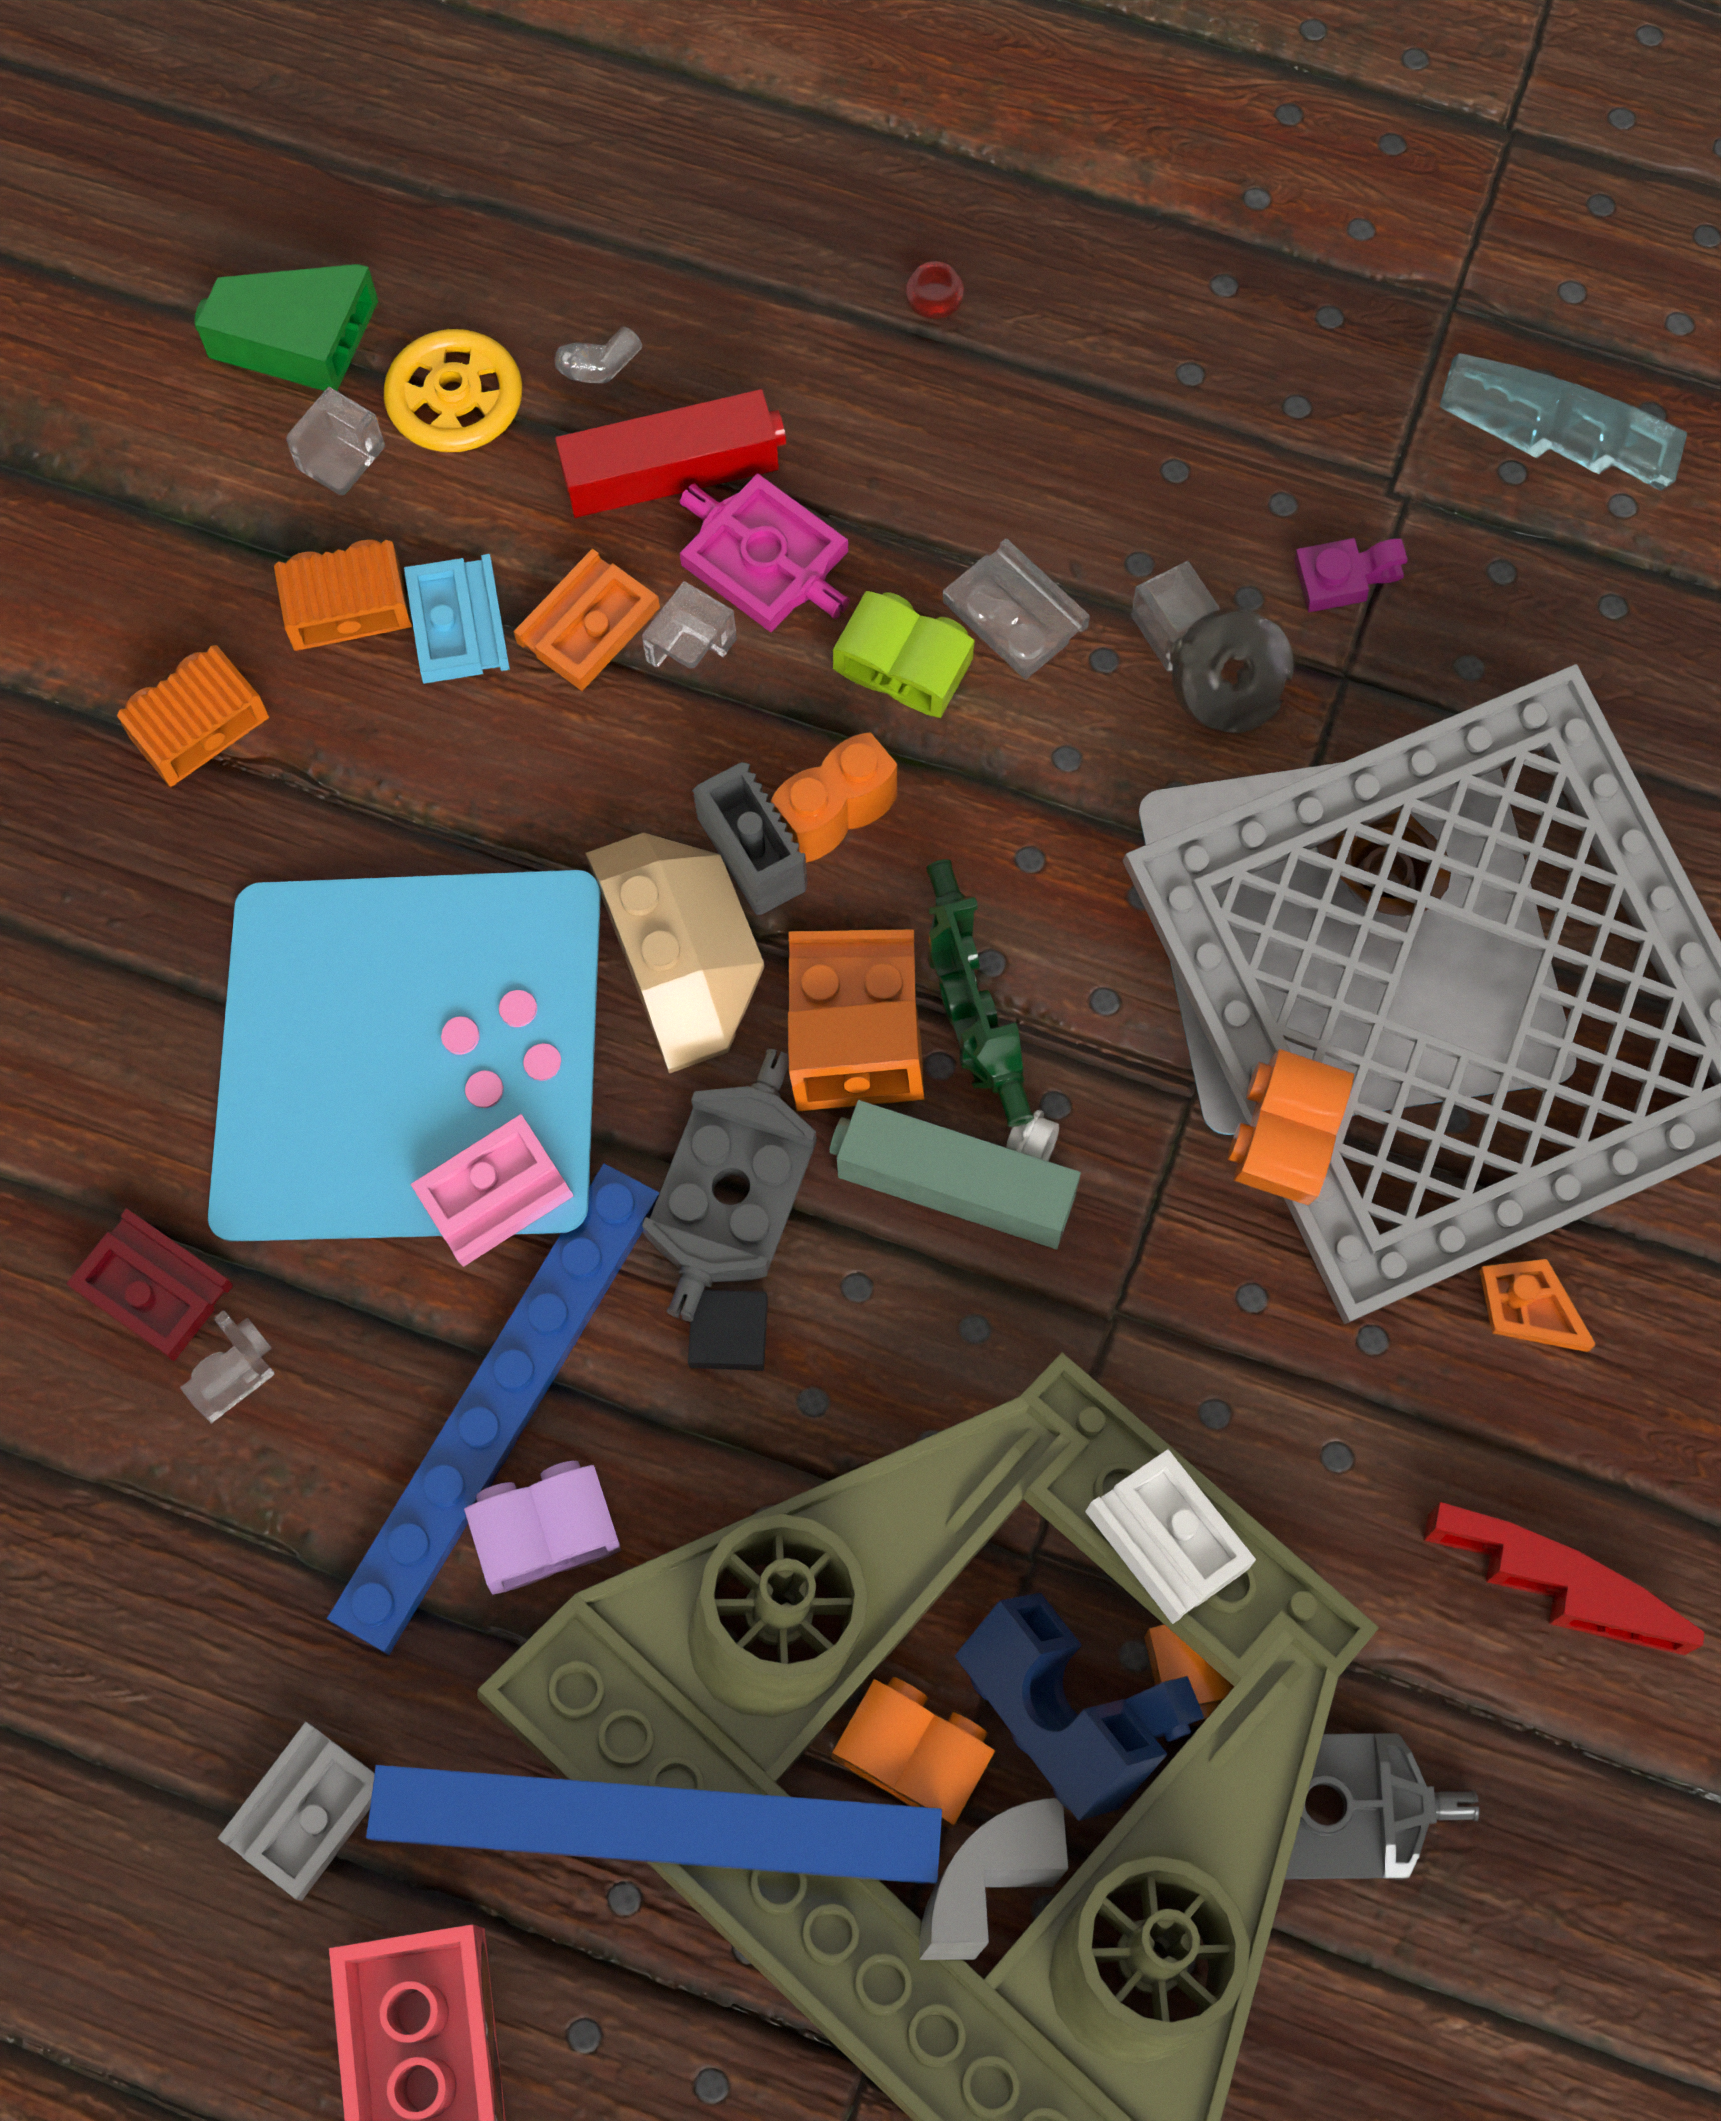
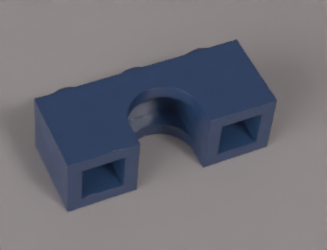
M1042 1593L1000 1600L955 1654V1658L970 1676L974 1689L989 1701L1010 1729L1016 1745L1031 1757L1052 1785L1053 1792L1058 1801L1064 1807L1071 1810L1078 1821L1120 1809L1165 1758L1167 1753L1125 1699L1083 1709L1079 1715L1074 1712L1065 1697L1063 1674L1068 1661L1082 1645Z

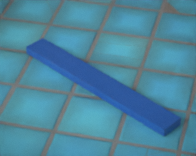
M376 1765L366 1838L375 1841L937 1884L942 1809Z

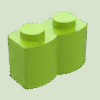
M866 591L833 649V669L863 687L887 693L898 702L929 716L941 718L973 660L975 640L968 636L966 629L961 624L950 618L938 617L934 619L920 616L906 599L897 594L887 592L881 595Z

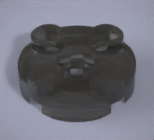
M1223 608L1201 617L1188 629L1184 636L1179 637L1174 642L1170 651V660L1173 665V689L1182 709L1201 725L1230 733H1242L1253 730L1272 718L1284 701L1278 698L1284 690L1285 681L1292 680L1294 671L1293 652L1281 628L1269 619L1241 608ZM1230 657L1234 660L1243 659L1244 667L1237 671L1238 682L1234 685L1221 677L1224 663Z

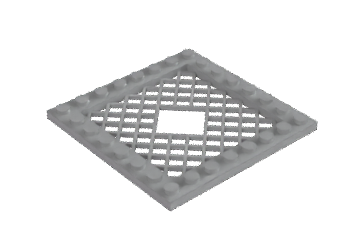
M1577 664L1125 854L1123 863L1249 1125L1256 1102L1246 1099V1094L1254 1069L1258 1062L1268 1064L1278 1049L1291 1052L1286 1040L1315 1051L1312 1060L1322 1063L1326 1055L1358 1067L1353 1079L1348 1103L1336 1135L1327 1174L1318 1198L1309 1206L1284 1198L1344 1324L1721 1155V941ZM1543 750L1546 758L1535 755V753ZM1511 764L1504 787L1478 778ZM1523 764L1555 776L1546 803L1514 791ZM1456 787L1448 811L1422 802ZM1467 788L1499 799L1490 827L1458 815ZM1562 789L1575 814L1556 807ZM1509 804L1541 815L1532 843L1500 831ZM1400 811L1392 835L1366 826ZM1411 811L1443 823L1434 851L1402 839ZM1551 820L1583 831L1574 859L1542 847ZM1453 827L1485 839L1476 867L1444 855ZM1344 835L1335 859L1309 850ZM1354 836L1387 847L1378 875L1345 864ZM1495 844L1527 855L1518 883L1486 871ZM1590 845H1592L1604 870L1585 863ZM1397 851L1429 863L1420 891L1387 879ZM1287 859L1278 884L1252 874ZM1298 859L1330 871L1321 900L1288 888ZM1538 860L1570 871L1560 899L1529 888ZM1439 867L1471 879L1462 908L1430 896ZM1340 875L1373 888L1363 916L1330 904ZM1580 876L1612 887L1603 915L1571 904ZM1230 883L1221 907L1213 890ZM1240 884L1274 896L1264 924L1230 912ZM1481 884L1514 895L1504 924L1472 912ZM1382 892L1415 904L1405 932L1373 920ZM1283 900L1316 912L1306 941L1273 928ZM1524 900L1556 911L1547 940L1515 928ZM1619 901L1633 927L1614 920ZM1425 908L1542 952L1505 1063L1387 1019ZM1326 916L1358 928L1348 957L1316 945ZM1566 916L1598 927L1589 956L1557 944ZM1230 926L1259 936L1249 964ZM1368 932L1401 944L1391 973L1358 961ZM1609 932L1640 943L1632 972L1600 960ZM1268 940L1301 952L1291 982L1258 969ZM1311 956L1344 969L1334 998L1301 986ZM1553 956L1585 968L1575 997L1543 985ZM1648 958L1653 964L1662 984L1643 977ZM1354 973L1386 985L1377 1014L1344 1002ZM1595 973L1627 984L1618 1013L1586 1001ZM1258 983L1287 993L1277 1022ZM1638 989L1670 1000L1661 1029L1629 1018ZM1296 997L1329 1009L1319 1039L1286 1027ZM1539 997L1571 1009L1562 1038L1530 1026ZM1582 1013L1614 1025L1604 1054L1573 1043ZM1339 1014L1372 1026L1362 1056L1329 1044ZM1678 1015L1691 1041L1672 1034ZM1382 1030L1415 1042L1405 1072L1372 1060ZM1625 1030L1656 1041L1647 1071L1615 1059ZM1525 1038L1557 1050L1548 1079L1516 1068ZM1668 1046L1699 1058L1690 1087L1659 1076ZM1425 1047L1457 1058L1448 1088L1415 1076ZM1568 1054L1600 1066L1590 1096L1559 1084ZM1468 1063L1500 1075L1491 1105L1458 1093ZM1611 1071L1643 1083L1634 1112L1602 1101ZM1367 1072L1400 1084L1390 1114L1357 1102ZM1708 1073L1715 1086L1702 1091ZM1511 1079L1543 1091L1534 1121L1501 1109ZM1654 1087L1684 1098V1100L1645 1116ZM1411 1088L1443 1100L1433 1130L1401 1118ZM1554 1096L1586 1108L1577 1138L1545 1126ZM1454 1105L1486 1116L1476 1147L1444 1135ZM1353 1113L1386 1125L1376 1156L1343 1144ZM1597 1113L1627 1123V1125L1588 1142ZM1497 1121L1529 1133L1520 1163L1487 1151ZM1396 1130L1429 1142L1419 1173L1386 1160ZM1540 1138L1571 1149L1531 1167ZM1439 1147L1472 1158L1462 1189L1429 1177ZM1342 1157L1371 1167L1362 1196ZM1483 1163L1513 1174L1509 1178L1473 1193ZM1382 1172L1414 1184L1404 1215L1371 1203ZM1425 1188L1457 1200L1415 1219ZM1371 1216L1399 1227L1379 1235Z

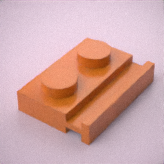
M591 549L514 630L516 643L523 648L525 646L529 648L540 661L583 691L660 609L659 598L655 593L615 564L609 565L600 558L597 551Z
M914 929L789 932V1012L812 1010L820 1007L833 1008L876 1004L884 1001L915 1000Z

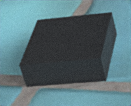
M703 1290L694 1314V1320L690 1322L689 1368L764 1371L768 1309L767 1292Z

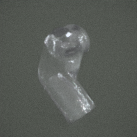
M621 327L605 345L581 342L563 344L555 353L554 364L556 369L568 379L604 384L611 381L643 346L639 337L632 330Z

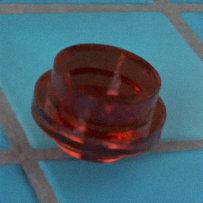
M931 261L924 263L916 269L908 280L906 288L907 301L910 307L923 317L931 319L947 317L953 314L963 301V282L956 271L944 262Z

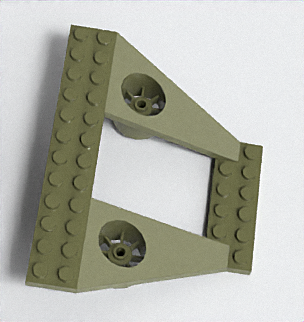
M1062 1352L1018 1398L576 1593L477 1690V1698L560 1779L790 1797L777 1785L780 1779L1022 1501L1025 1500L1229 1681L1234 1688L985 1979H982L963 1960H919V1938L922 1921L879 1880L657 1862L647 1863L913 2121H1221L1338 1677L1379 1627ZM1167 1449H1169L1256 1559L1249 1570L1202 1604L1188 1611L1174 1624L1170 1622L1085 1512L1093 1500L1104 1496L1116 1484ZM773 1562L766 1567L761 1577L751 1569L761 1564ZM734 1577L750 1590L746 1599H715L720 1588ZM817 1577L820 1578L833 1598H814L816 1590L815 1579ZM813 1615H838L841 1628L839 1640L835 1645L811 1625ZM719 1616H744L749 1631L736 1644L721 1624ZM802 1638L819 1654L815 1659L788 1664L787 1645L793 1644ZM759 1639L765 1644L776 1646L777 1662L761 1660L746 1650ZM1131 1895L1141 1896L1144 1920L1132 1922L1111 1901ZM1157 1899L1165 1901L1178 1910L1164 1909L1158 1911ZM1097 1913L1121 1934L1116 1948L1092 1949L1094 1919ZM1199 1934H1200L1201 1937H1202L1203 1945H1200V1936H1199ZM1152 1948H1155L1159 1952L1161 1958L1155 1954ZM1207 1959L1209 1967L1205 1988L1187 1972L1188 1965L1194 1960ZM1096 1963H1117L1119 1973L1126 1983L1115 1996L1101 1979ZM1177 1986L1198 2005V2008L1192 2018L1170 2022L1167 1992ZM1132 1988L1140 1993L1152 1996L1154 2019L1144 2018L1121 2003Z

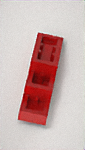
M1442 1502L1428 1514L1424 1541L1489 1555L1490 1560L1486 1582L1553 1597L1549 1620L1551 1625L1680 1655H1686L1703 1646L1704 1631L1645 1588L1575 1549L1511 1522Z

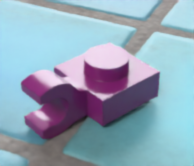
M1352 538L1296 549L1294 562L1309 613L1366 602L1369 593L1368 585L1390 583L1403 579L1404 574L1401 564L1407 563L1408 559L1402 539L1385 540L1375 544L1367 551L1359 553L1356 540Z

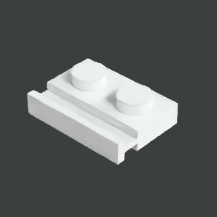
M1169 1449L1116 1484L1104 1496L1093 1500L1085 1511L1172 1624L1181 1619L1184 1614L1195 1606H1199L1249 1570L1256 1561L1255 1557Z

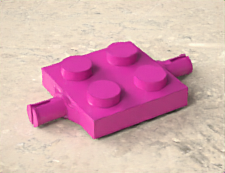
M758 473L739 493L724 499L720 503L696 484L689 486V492L688 490L684 491L680 499V505L686 507L704 521L699 534L680 552L681 565L769 632H772L795 607L805 603L807 600H811L831 615L833 619L840 617V611L844 613L850 602L849 597L844 596L828 584L825 578L830 570L848 553L847 538Z

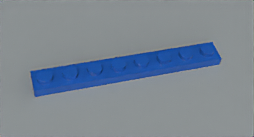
M605 1163L602 1165L589 1187L588 1212L585 1220L576 1229L560 1234L327 1617L330 1622L385 1654L390 1655L466 1528L468 1520L464 1508L477 1503L476 1495L480 1491L489 1488L642 1234L645 1217L650 1219L659 1197V1192Z

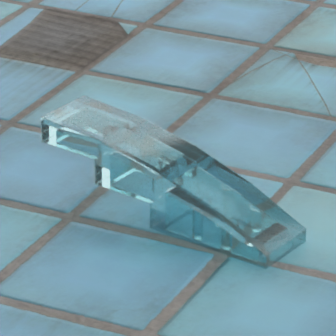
M1462 353L1457 354L1452 360L1439 407L1536 458L1552 449L1597 474L1602 473L1613 465L1660 491L1676 480L1688 433L1634 406L1578 384L1519 366Z

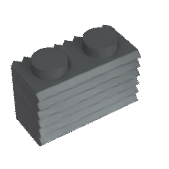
M741 762L698 784L692 790L694 793L693 797L695 798V808L697 809V819L721 855L725 865L756 915H762L806 891L808 883L805 854L800 853L799 844L793 842V834L787 832V824L781 822V814L775 812L773 803H769L768 794L763 793L762 784L757 783L756 774L751 773L750 764Z

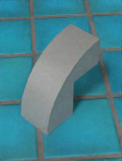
M1057 1798L1027 1802L1010 1808L986 1822L965 1841L943 1871L927 1902L919 1938V1960H975L989 1943L985 1887H1054L1068 1870L1064 1809Z

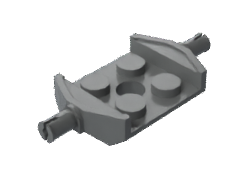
M766 1050V1056L756 1082L751 1084L750 1087L694 1092L691 1099L693 1110L650 1219L645 1217L642 1224L644 1235L663 1256L680 1269L678 1285L666 1310L668 1314L678 1319L681 1313L684 1321L692 1322L694 1320V1314L705 1286L711 1287L712 1282H748L766 1277L817 1143L816 1131L781 1099L779 1091L789 1067V1055L782 1051L778 1058L777 1050ZM734 1175L745 1179L750 1185V1191L742 1202L727 1205L719 1202L714 1197V1187L724 1177Z
M1399 1733L1323 1734L1309 1790L1316 1785H1326L1333 1788L1342 1799L1343 1813L1336 1824L1329 1826L1321 1825L1311 1819L1304 1805L1285 1880L1407 1879L1410 1877L1420 1856L1429 1824H1435L1437 1820L1478 1821L1479 1807L1457 1806V1804L1477 1803L1476 1790L1434 1793V1786L1427 1787L1411 1750Z

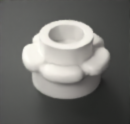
M1037 1110L1034 1112V1119L1031 1122L1012 1128L1006 1148L1049 1161L1058 1137L1059 1124L1045 1119L1044 1112Z

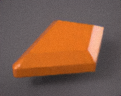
M1547 1259L1482 1266L1480 1275L1493 1334L1589 1352L1595 1346L1592 1336Z

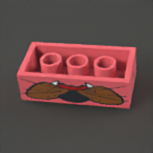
M471 1924L329 1948L345 2121H506L485 1928Z

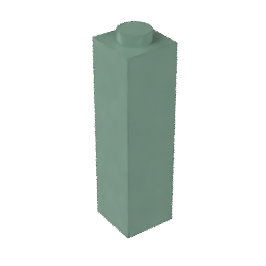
M858 1100L851 1119L840 1118L830 1146V1154L837 1156L838 1178L1056 1250H1058L1071 1212L1081 1176L1079 1171Z

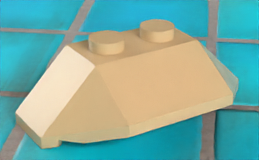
M641 833L585 853L593 876L599 884L601 897L669 1074L728 1053L736 1036L735 1032L747 1010L763 972L764 962L721 855L647 833Z

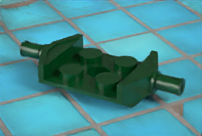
M949 859L938 860L926 867L936 897L935 905L929 908V915L934 914L928 938V962L930 968L936 970L943 1005L949 1022L954 1027L960 1046L959 1060L961 1066L973 1073L975 1080L971 1083L973 1088H991L993 1094L998 1093L1008 1126H1021L1031 1122L1034 1119V1115L1031 1112L1022 1084L1025 1079L1023 1076L1019 1030L1016 1023L998 1027L997 1013L990 991L986 989L978 992L974 970L979 969L980 965L973 940L974 911L978 909V904L975 897L965 896L960 892L952 868V861Z

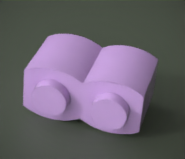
M578 1461L559 1463L544 1470L540 1474L542 1481L520 1489H516L515 1484L512 1482L491 1486L476 1495L477 1503L464 1508L486 1584L492 1595L532 1584L555 1573L578 1568L622 1551L594 1465L580 1467Z

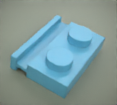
M490 554L481 555L482 560L464 562V559L460 558L404 567L423 684L483 674L484 669L500 667L501 671L510 670Z

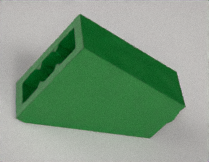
M360 264L218 277L209 297L203 298L197 307L195 328L200 335L208 358L336 394L377 306L378 298L369 267Z

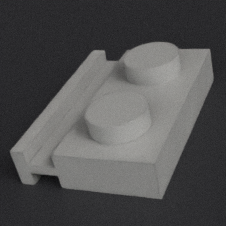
M305 1722L219 1835L218 1839L240 1854L243 1859L293 1898L302 1901L370 1810L375 1773L314 1726Z

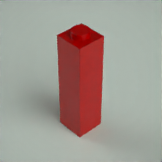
M762 389L555 437L574 518L684 493L685 490L689 491L691 484H696L701 489L752 477L757 473L765 474L779 470L777 447L786 445L785 430L779 410L768 411Z

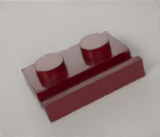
M126 1208L121 1214L122 1220L112 1233L107 1232L66 1284L77 1294L174 1362L213 1313L215 1303L224 1292L228 1293L233 1285L226 1277Z

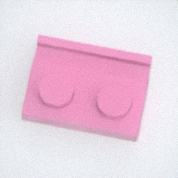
M522 1114L410 1184L453 1251L454 1256L463 1267L574 1196Z

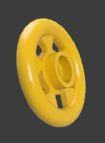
M464 329L440 330L411 342L391 363L384 383V403L395 427L413 443L439 452L468 451L491 442L512 423L522 398L521 374L510 353L494 339L484 334ZM460 352L470 354L469 364L466 365L458 362L445 363L446 353ZM418 367L431 371L421 388L409 384L411 376ZM496 373L499 390L482 392L479 375ZM450 382L461 384L458 389L453 391L443 389ZM424 403H427L434 412L440 414L430 425L414 414ZM475 407H478L484 418L472 425L462 427L456 417L465 415Z

